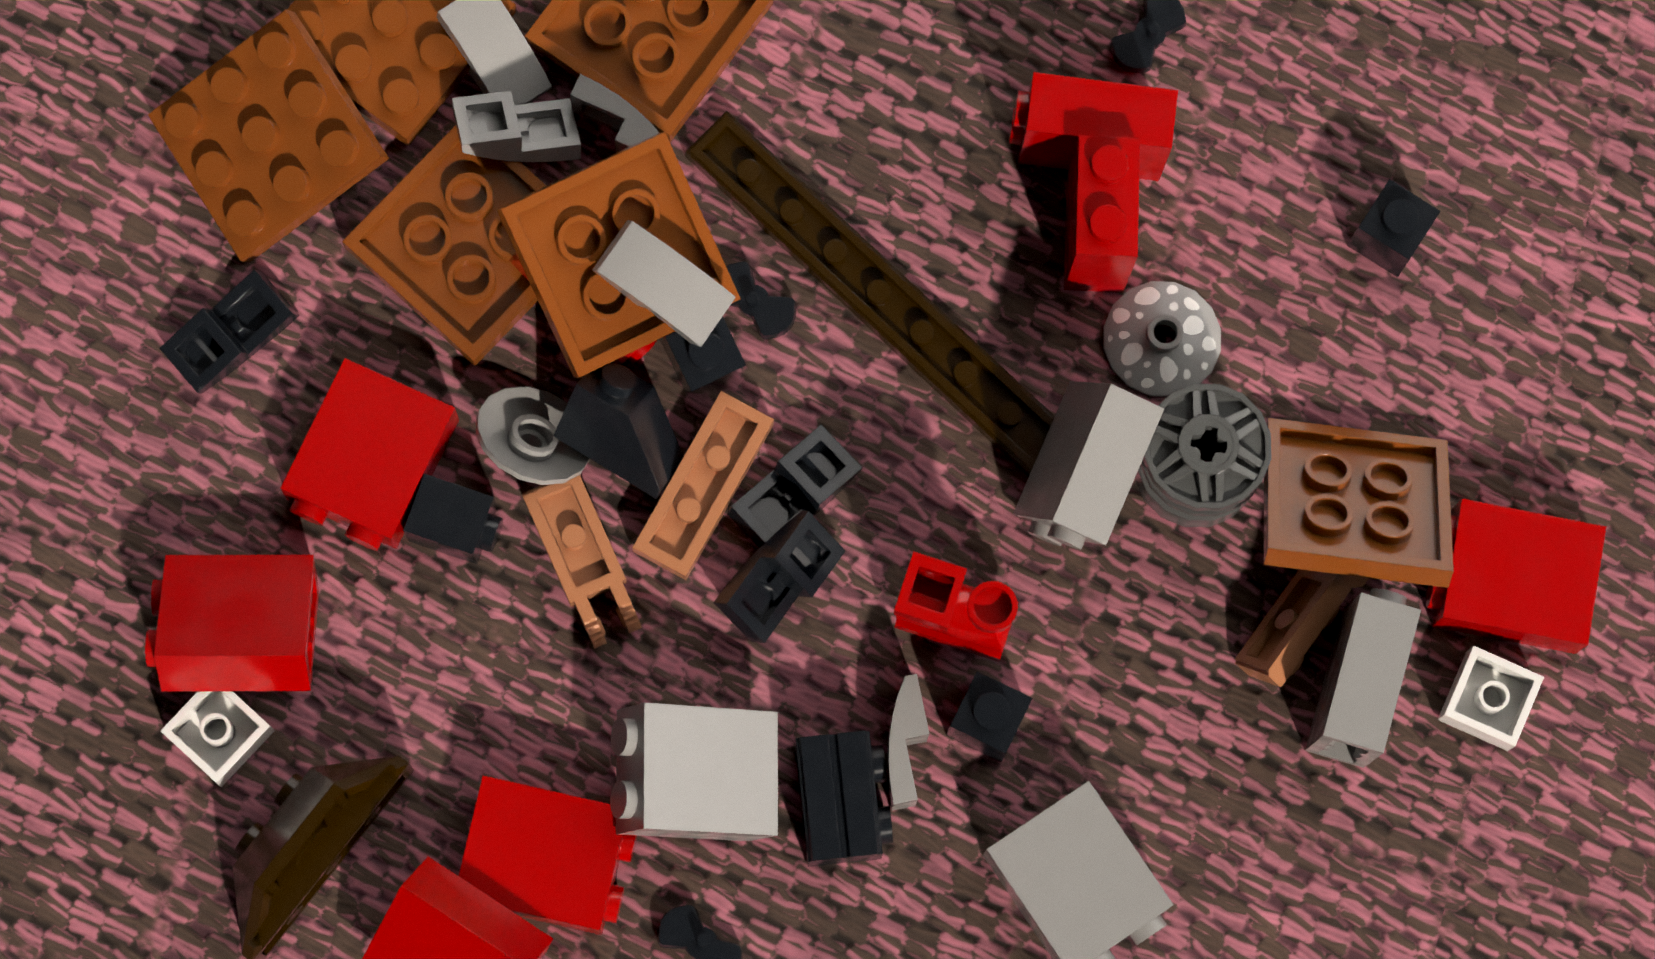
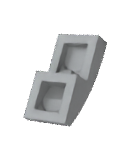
M455 0L438 11L436 18L470 65L469 74L483 94L511 91L514 105L532 102L552 88L534 52L501 0Z
M582 74L579 75L570 94L573 112L618 131L615 138L616 153L659 133L648 119L622 97L600 83Z
M511 91L452 98V109L463 153L514 162H553L581 159V142L570 98L514 105Z
M630 220L626 221L592 269L637 306L647 308L689 343L699 347L703 345L736 298L681 254Z
M917 674L904 677L890 722L886 769L891 811L914 807L918 801L907 746L927 742L929 729Z

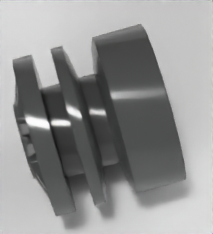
M1192 384L1172 392L1158 405L1164 408V411L1135 476V481L1143 500L1161 518L1183 527H1211L1231 519L1251 499L1262 483L1272 459L1271 433L1262 412L1243 393L1221 384ZM1200 439L1211 441L1210 451L1215 454L1210 462L1200 460V449L1196 448Z

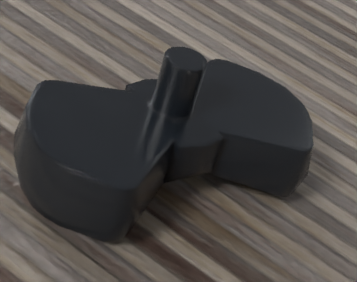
M1144 0V18L1138 22L1135 30L1111 38L1109 43L1111 54L1115 62L1122 69L1132 73H1146L1150 71L1155 49L1162 45L1165 37L1186 26L1185 12L1180 1Z
M745 261L726 266L741 298L730 306L739 308L745 316L752 318L759 335L763 339H773L786 334L792 328L796 318V302L791 297L769 296L763 287L756 285L752 268Z
M682 905L672 908L663 915L659 922L657 942L660 947L686 949L688 955L693 959H742L741 946L737 943L717 939V936L711 929L703 926L699 914L693 905Z

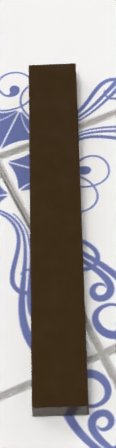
M726 111L685 151V157L1029 477L1055 416Z

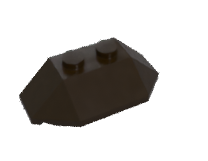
M401 756L316 766L311 767L304 777L296 773L285 783L274 800L279 809L265 826L259 822L255 823L245 833L235 848V852L240 855V858L233 865L241 951L244 957L247 959H266L413 773L414 769Z

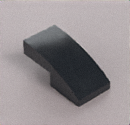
M254 269L211 310L202 308L159 349L194 390L202 394L242 365L300 315L264 273Z
M820 425L777 462L772 472L730 507L727 515L760 548L801 511H809L815 516L861 472L863 467Z
M801 511L753 554L713 603L751 642L765 643L798 596H814L845 553V550L809 511Z

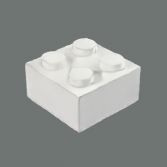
M1472 646L1465 653L1438 720L1509 751L1517 744L1544 677L1483 649Z
M197 691L160 731L212 780L222 787L275 730L233 691Z

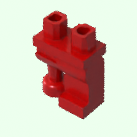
M913 551L894 608V615L897 618L894 628L999 662L1012 622L1018 611L1019 602L1013 590L999 581L983 582L977 587L963 584L967 568Z

